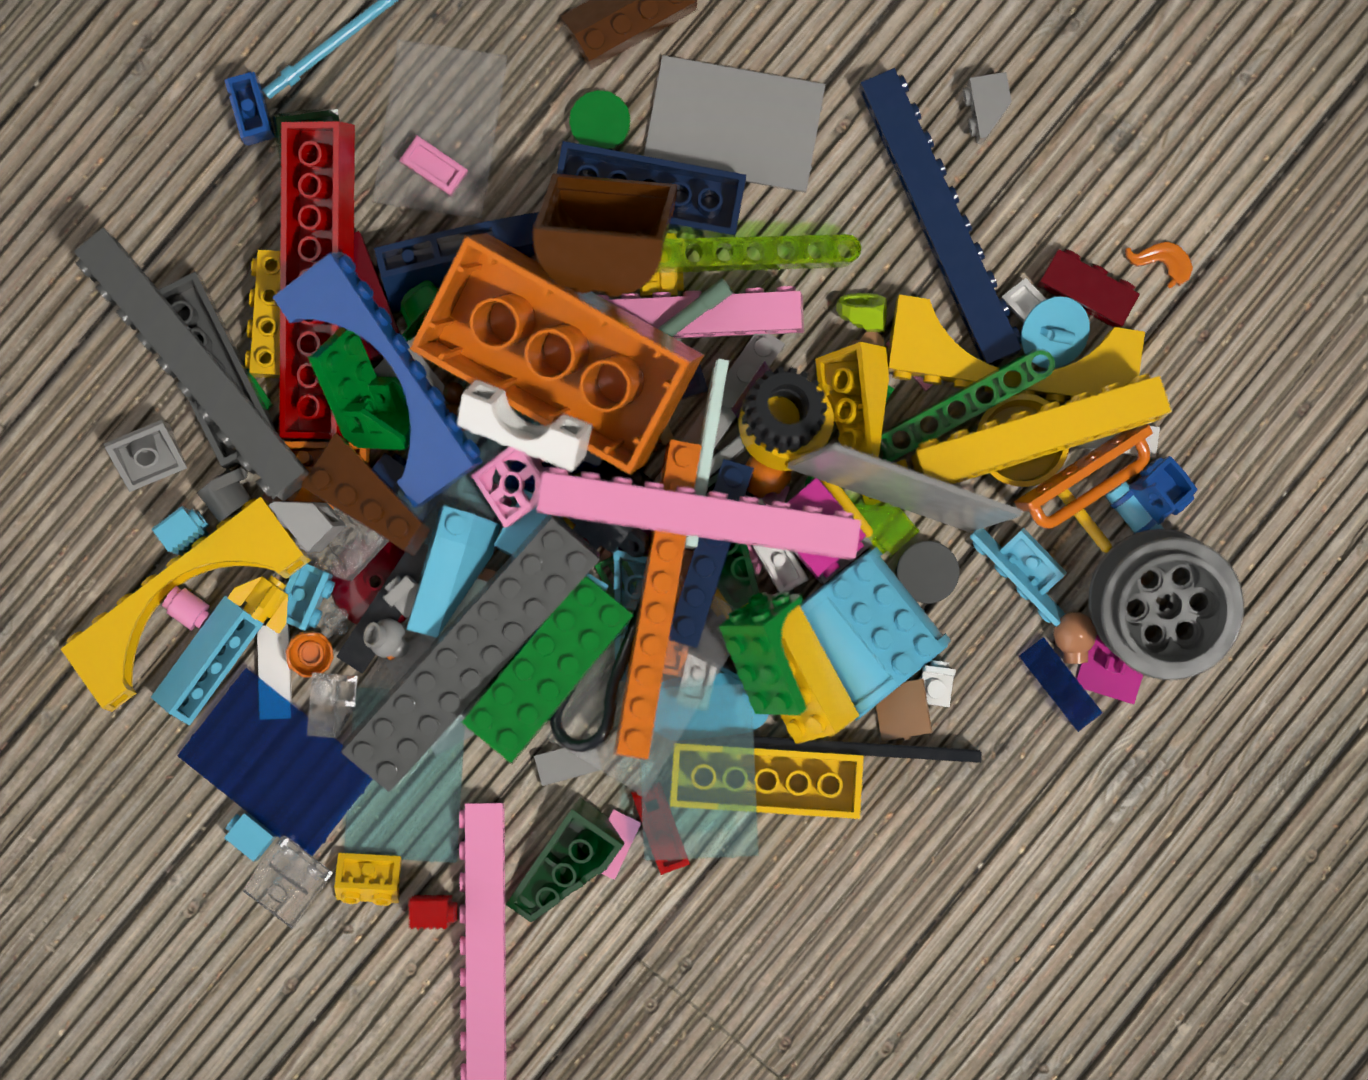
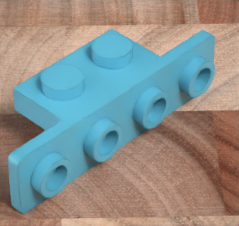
M984 528L975 530L970 535L975 549L980 554L987 555L995 563L994 567L1001 576L1009 578L1016 585L1019 595L1025 600H1030L1038 608L1039 615L1046 622H1052L1057 627L1061 623V617L1066 613L1046 592L1060 581L1067 572L1025 528L1017 533L1004 547H1001Z

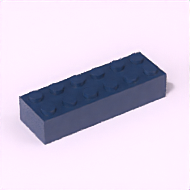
M566 141L562 142L556 174L677 184L676 203L668 230L735 242L746 183L745 174Z

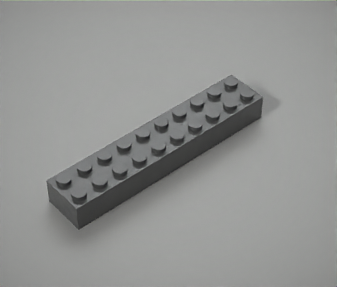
M103 227L73 252L80 259L76 262L80 270L94 283L96 281L100 283L96 286V289L114 307L116 305L120 307L116 310V313L124 323L133 330L138 329L140 331L136 335L138 340L147 350H150L153 354H159L160 357L156 359L157 363L172 378L178 377L180 381L176 384L177 387L193 403L197 400L200 406L196 410L206 422L210 423L213 427L217 424L220 430L216 434L228 448L230 447L233 451L237 449L240 452V455L236 458L248 472L250 471L253 475L255 473L259 475L260 479L257 483L262 490L273 499L278 497L283 501H286L298 491L310 472L118 240Z
M547 515L343 742L341 753L390 793L599 562V551L561 518L555 515Z

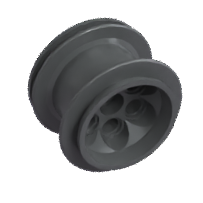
M1152 529L1125 537L1112 546L1108 553L1104 554L1095 568L1090 582L1089 611L1092 623L1102 642L1126 665L1148 677L1161 680H1180L1207 671L1221 661L1229 652L1241 630L1244 617V597L1240 581L1232 566L1213 548L1183 532L1170 529ZM1183 567L1185 569L1183 579L1179 582H1173L1172 574L1174 570ZM1152 570L1154 573L1152 582L1142 585V574ZM1195 593H1201L1202 602L1200 605L1190 607L1191 596ZM1165 596V598L1168 600L1167 605L1165 606L1161 604L1159 606V604L1156 603V599L1158 597L1163 598ZM1133 599H1139V609L1135 613H1127L1128 603ZM1187 621V632L1184 635L1177 636V625ZM1149 625H1157V634L1150 639H1146L1144 636L1145 629Z

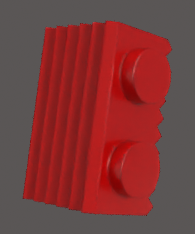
M414 895L409 898V928L411 930L415 928L418 930L421 928L424 930L427 928L430 930L434 928L445 930L458 920V902H452V895Z

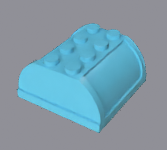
M877 547L873 550L870 548L799 604L860 715L855 719L856 721L941 653L952 641L946 633L942 634L880 557L883 554Z

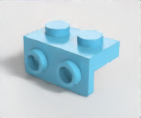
M306 564L290 576L284 590L288 594L286 623L304 631H310L311 627H317L323 611L319 610L323 598L328 600L335 586V582L331 581L332 574Z

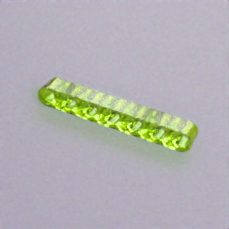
M848 234L665 239L663 250L668 254L669 259L666 263L660 262L656 272L843 268L859 257L861 254V244L856 237ZM840 244L850 249V258L840 255L838 251ZM809 245L816 246L820 250L821 255L819 259L809 255ZM778 246H784L790 251V259L786 260L778 255ZM747 247L756 248L760 253V259L752 260L749 258ZM688 248L696 250L699 255V261L692 262L688 260L685 250ZM716 248L726 249L730 256L729 261L720 260L716 255Z

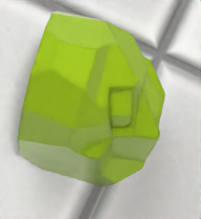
M856 293L847 294L838 299L836 311L840 318L851 322L858 328H864L867 332H885L887 321L886 297L878 294Z

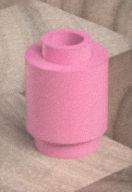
M174 587L162 604V607L167 609L166 613L191 631L196 627L201 629L211 615L207 612L210 605L186 588Z

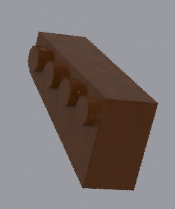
M335 432L301 486L410 555L415 556L431 529L353 447Z

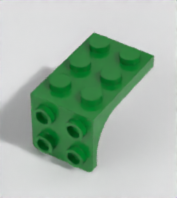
M766 592L757 593L749 598V603L742 608L732 611L728 615L729 618L719 625L726 648L732 657L738 676L742 681L749 698V703L755 714L800 716L807 710L782 646L784 622L788 614L803 602L800 594L781 592L767 595Z

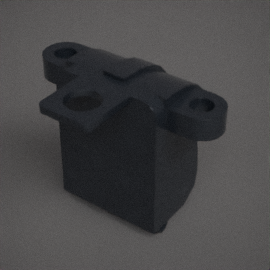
M609 462L597 474L600 475V481L613 482V478L616 477L632 480V486L644 487L645 482L655 483L639 469L629 474ZM568 518L576 524L573 530L587 539L589 544L596 550H598L600 545L609 552H616L620 547L630 556L639 558L650 548L651 540L640 528Z

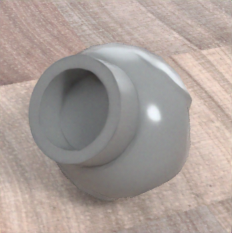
M383 619L378 623H370L366 627L364 643L372 649L375 655L393 660L394 658L404 657L408 652V643L402 638L405 634V629L399 622L393 619Z

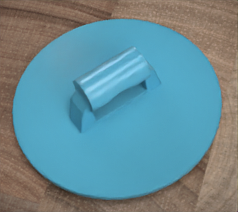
M1051 297L1040 302L1030 311L1022 327L1021 343L1025 354L1034 349H1045L1053 356L1055 368L1069 364L1079 356L1087 343L1090 331L1088 315L1078 302L1068 297ZM1037 355L1032 360L1034 364L1043 368H1047L1049 365V360L1044 355Z

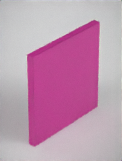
M1097 634L1095 644L1088 651L1089 661L1081 663L1074 686L1134 705L1143 674L1126 665L1106 647Z

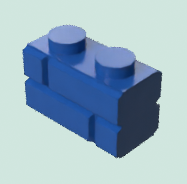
M255 72L245 73L224 80L230 95L229 98L240 137L244 144L248 146L275 138L261 84Z

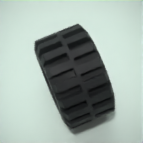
M777 367L774 372L769 370L761 378L757 379L744 399L746 400L742 404L741 410L745 412L742 416V423L749 425L746 433L748 436L754 434L756 437L755 444L760 446L761 443L767 445L765 450L772 452L774 448H778V454H785L788 449L792 453L798 451L801 446L805 447L821 429L826 419V416L823 414L827 411V403L822 402L825 398V393L823 390H817L819 383L816 379L812 382L807 379L809 373L803 371L800 375L796 373L797 368L790 367L785 372L784 367ZM772 397H784L792 401L799 411V423L784 424L775 419L769 410V399Z

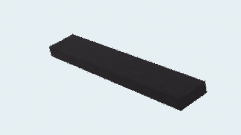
M441 499L425 521V524L431 531L416 555L412 556L407 552L404 553L336 656L361 674L364 673L375 656L372 649L364 643L366 627L370 623H378L383 619H393L398 622L402 616V613L394 605L391 607L383 598L388 593L385 587L398 575L402 579L410 575L419 585L439 508L442 506L453 508Z

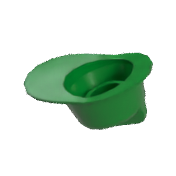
M429 280L423 281L409 290L402 299L401 313L408 326L402 336L406 341H411L417 335L439 291V288Z

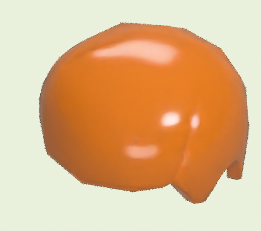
M750 456L745 464L754 468L748 492L759 498H763L767 493L771 492L780 494L782 489L790 483L792 471H780L769 468L752 456Z
M314 630L299 632L291 638L286 647V661L289 668L305 678L322 675L330 668L334 658L331 642L326 636Z

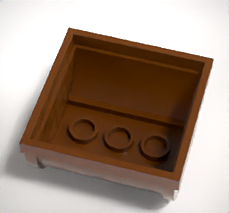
M552 173L533 230L534 247L540 265L557 284L564 288H572L576 293L585 294L594 290L604 291L606 295L616 297L621 296L623 293L629 294L640 289L650 281L660 265L670 219L676 203L677 184Z

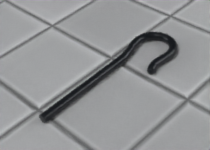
M640 597L607 681L604 711L601 725L597 732L589 738L580 740L572 738L564 730L562 722L563 712L575 689L549 719L552 734L558 743L569 751L586 752L596 749L606 741L613 730L619 685L631 655Z

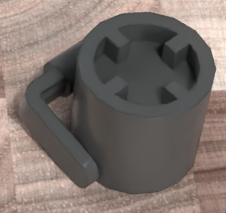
M238 468L232 472L230 469H227L197 492L219 523L252 499L239 482L248 476V471L245 468Z

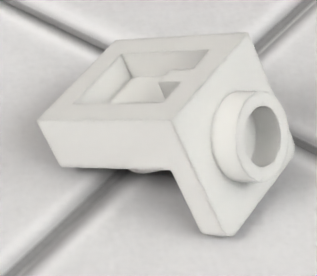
M1027 278L1023 279L1002 296L1007 306L1023 324L1030 311L1037 304L1046 300Z
M931 660L930 666L925 665L922 667L921 679H924L928 705L950 707L953 678L956 674V669H949L948 662Z

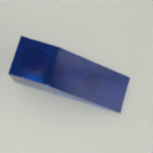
M1044 637L1019 655L1078 732L1103 713Z

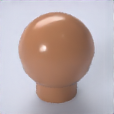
M1079 612L1065 614L1060 619L1061 623L1057 627L1055 626L1053 631L1055 643L1063 651V662L1068 664L1087 663L1089 661L1088 651L1095 644L1097 636L1092 620L1087 615Z

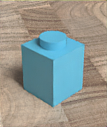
M244 813L242 816L236 814L228 823L225 829L229 832L224 839L254 862L260 859L277 835L250 813Z

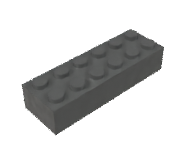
M193 272L159 289L161 294L279 435L202 277ZM189 398L188 400L221 467L227 470L240 464L236 458L240 455V452L237 449L233 451L224 444L216 434L220 430L217 424L213 427L210 423H207L196 410L200 404L197 400L193 403Z

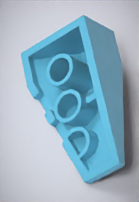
M447 506L439 508L406 630L438 638L493 555L500 524Z

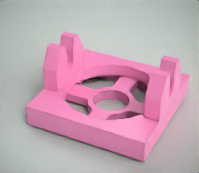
M510 446L471 475L504 528L510 527L537 507L542 472L549 473L550 468L542 466L545 460L531 457L525 452ZM518 460L525 463L527 467L519 473L510 471L505 461ZM496 469L501 476L499 485L493 484V476ZM509 475L516 476L519 481V488L515 493L509 492L505 487V479ZM533 475L535 477V490L532 498L529 500L523 490L525 481ZM505 495L515 497L520 507H511V499L503 497Z

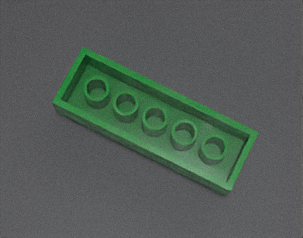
M585 576L552 612L461 723L510 764H513L630 623L633 614Z

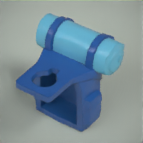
M1171 456L1155 459L1140 472L1141 477L1130 485L1124 482L1104 495L1110 502V506L1119 513L1131 528L1133 534L1145 530L1164 529L1161 523L1169 515L1179 514L1194 500V494L1198 489Z

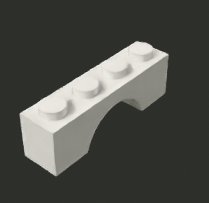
M477 379L462 394L457 426L465 428L473 434H480L497 441L501 445L510 446L525 452L531 457L540 458L555 464L558 468L567 469L572 472L586 456L592 425L562 414L554 423L545 426L528 423L512 410L507 401L505 390Z

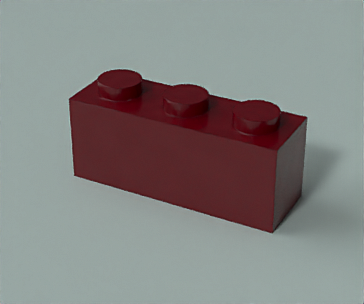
M1058 249L1037 287L1056 297L1071 298L1078 302L1088 315L1112 328H1121L1140 296V293L1134 291L1136 287L1126 280L1119 279L1116 281L1107 276L1108 271L1099 265L1092 264L1089 266L1080 261L1081 256L1069 249H1065L1064 252Z

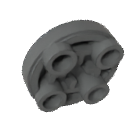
M922 541L910 546L901 555L897 564L896 576L916 602L931 604L945 599L953 592L959 580V565L952 551L943 544L934 541Z

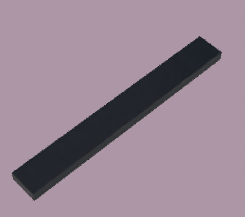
M731 735L729 740V747L977 763H981L982 752L972 749L810 740L796 744L793 739L738 735Z

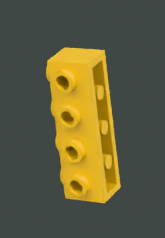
M258 250L257 258L252 259L251 275L256 277L255 289H250L249 306L254 307L253 319H249L247 324V337L252 338L251 350H246L245 368L250 369L249 373L254 377L280 379V308L273 299V296L280 292L281 251Z

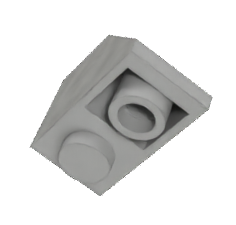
M1006 72L969 78L967 88H963L965 106H970L972 118H968L971 137L976 136L977 145L983 144L1012 102Z
M274 501L269 505L283 527L288 528L294 535L296 545L307 552L322 551L346 527L345 523L328 503Z

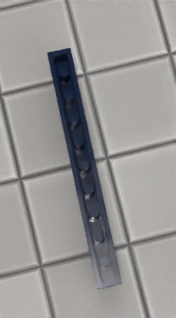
M895 68L861 82L859 87L860 94L980 360L992 365L1018 354L1021 350L1020 344H1022L1021 334L1016 326L1011 327L1007 316L1010 315L1007 303L1003 298L999 299L994 288L997 287L996 279L992 271H986L982 263L985 256L978 242L973 243L969 234L972 231L970 221L966 214L961 215L956 205L959 203L956 190L953 186L948 187L944 176L947 175L945 166L940 158L935 159L931 150L934 147L932 137L928 130H922L919 120L922 119L921 113L916 103H910L906 92H909V87L902 74L898 76Z

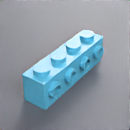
M227 596L222 598L151 696L165 711L189 726L264 624L251 617L249 613L243 610L244 607H239L229 600Z

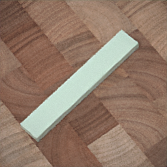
M717 359L712 367L699 445H702L694 488L696 490L695 495L706 497L729 364L728 360ZM686 535L684 548L695 549L699 537Z

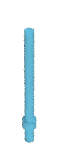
M398 0L376 1L292 67L288 65L280 71L281 75L263 88L262 91L271 99L288 85L292 87L301 80L300 76Z

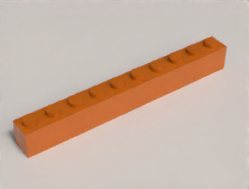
M670 440L667 443L660 484L664 485L663 490L676 492L677 487L695 488L702 445L677 440ZM654 530L651 532V545L648 549L635 634L613 755L648 760L686 541V535Z

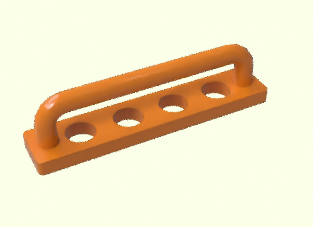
M1146 424L1133 428L1111 438L1015 500L1014 503L1017 509L1030 512L1032 519L1042 528L1051 529L1060 525L1141 472L1148 465L1150 449L1145 438L1153 434L1150 425ZM1133 446L1136 447L1138 457L1135 461L1052 515L1046 516L1041 508L1042 505Z

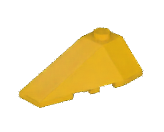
M858 342L815 358L818 387L824 391L831 404L834 422H836L840 433L838 438L840 445L879 459L889 382L886 347Z

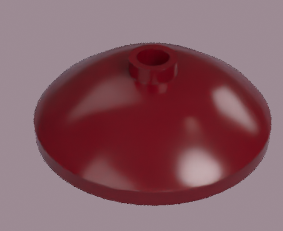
M369 537L355 542L340 555L332 572L333 577L331 581L335 582L332 594L338 609L348 620L356 625L359 623L406 551L383 537ZM374 576L381 578V585L377 588H373L370 584ZM402 615L398 622L402 624L410 617L406 618Z

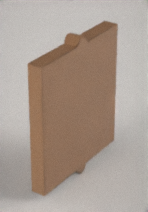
M924 679L904 682L876 705L882 741L898 738L910 740L911 736L933 733Z

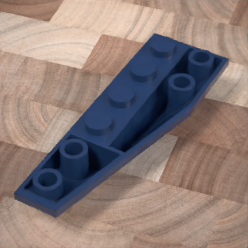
M539 212L467 225L374 248L392 314L401 312V302L404 295L423 281L429 280L440 289L467 236L487 233L530 258L536 255L533 230Z

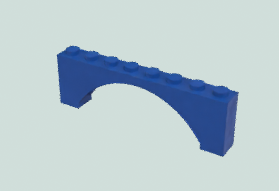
M342 252L330 253L274 295L273 299L290 323L313 319L344 327L371 343L392 366L406 396L411 425L407 464L403 477L396 482L414 508L424 505L483 463L479 456L480 450L471 439H467L461 430L462 427L457 426L458 417L448 411L443 403L445 402L443 394L435 386L432 387L426 378V369L418 360H414L408 351L409 345L406 339L401 334L395 332L390 324L391 318L385 309L379 307L373 299L374 293L371 287L365 281L360 280L355 272L356 266L352 259Z

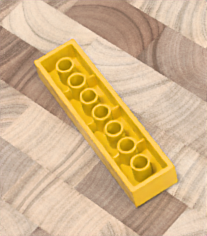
M1147 373L1132 378L1131 382L1126 383L1127 386L1120 387L1119 383L1102 387L1101 391L1097 392L1095 396L1090 397L1089 392L1071 397V400L1067 401L1066 405L1060 406L1059 401L1041 406V409L1033 415H1030L1029 411L1010 416L1011 419L1007 420V423L999 425L998 420L980 425L977 432L969 434L968 429L949 435L950 438L946 439V442L940 444L938 439L919 444L920 447L916 448L917 451L911 459L915 472L953 485L1162 420L1172 411L1160 375L1151 378L1150 374Z

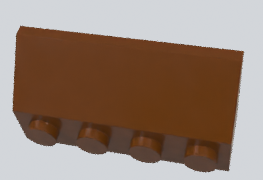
M588 0L561 15L560 18L590 70L697 11V0Z

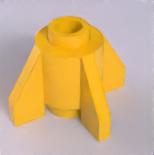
M273 575L268 579L261 576L234 587L227 597L239 607L246 601L247 603L243 610L249 613L255 620L264 623L267 617L270 618L266 626L278 634L286 625L288 594L283 590L287 585Z

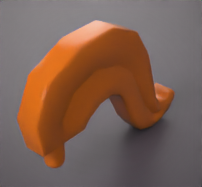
M1168 241L1157 243L1137 254H1134L1130 247L1125 250L1127 260L1136 267L1145 266L1157 261L1163 262L1168 270V276L1172 279L1167 284L1168 288H1173L1176 284L1180 286L1190 279L1193 270L1189 255L1177 244Z

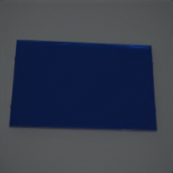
M245 668L233 685L229 687L223 698L195 734H192L191 739L177 755L308 861H310L321 845L326 842L328 836L357 799L364 794L365 789L373 780L341 753L343 744L248 668Z

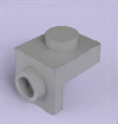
M398 575L385 587L388 593L383 598L391 607L394 605L404 617L408 618L411 614L418 583L410 575H407L404 579Z

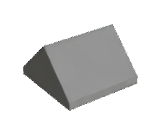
M159 420L104 443L107 453L129 492L187 468L171 426L164 420Z

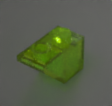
M855 504L873 529L871 536L873 538L871 540L873 548L877 547L882 554L886 553L889 558L920 531L900 507Z

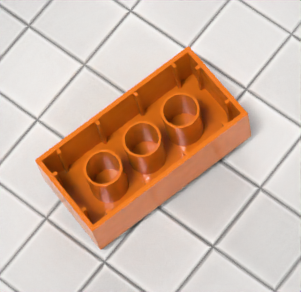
M487 233L467 236L410 347L411 351L470 384L477 379L505 390L510 407L544 426L554 423L562 414L592 425L587 450L629 474L647 464L704 356L593 292L581 294L574 292L572 288L560 286L548 276L539 262Z

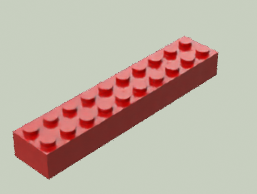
M339 121L281 122L280 291L330 253L342 252L354 262L355 124ZM280 309L279 436L281 438L331 439L336 432L344 438L308 358L341 326L313 319L290 323Z

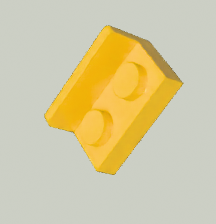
M338 853L334 884L336 899L346 904H357L362 901L373 902L379 906H388L391 903H399L401 856Z

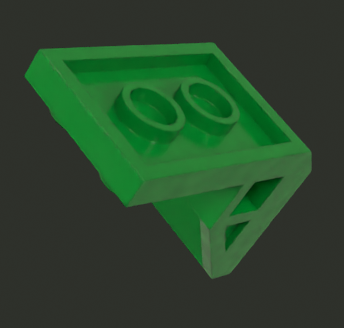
M340 327L308 358L342 436L357 448L405 450L410 445L411 425L409 408L400 380L396 377H377L360 336L344 327Z

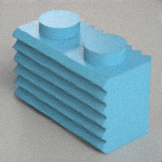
M181 506L154 526L152 531L167 551L183 556V553L188 552L191 545L197 539L203 536L208 537L209 533L206 528L209 524L199 511L196 512L193 508L189 510Z

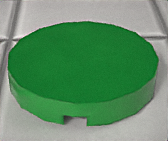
M596 90L584 94L575 102L570 112L569 125L572 135L578 144L614 150L625 141L629 134L631 118L627 105L619 96L609 91Z

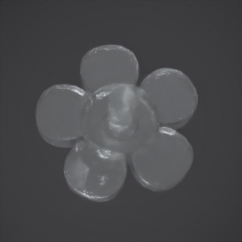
M333 602L325 603L322 607L324 613H322L318 626L324 625L321 628V634L327 638L332 637L334 633L338 636L344 635L347 631V625L341 621L348 619L347 611L344 608L337 609Z

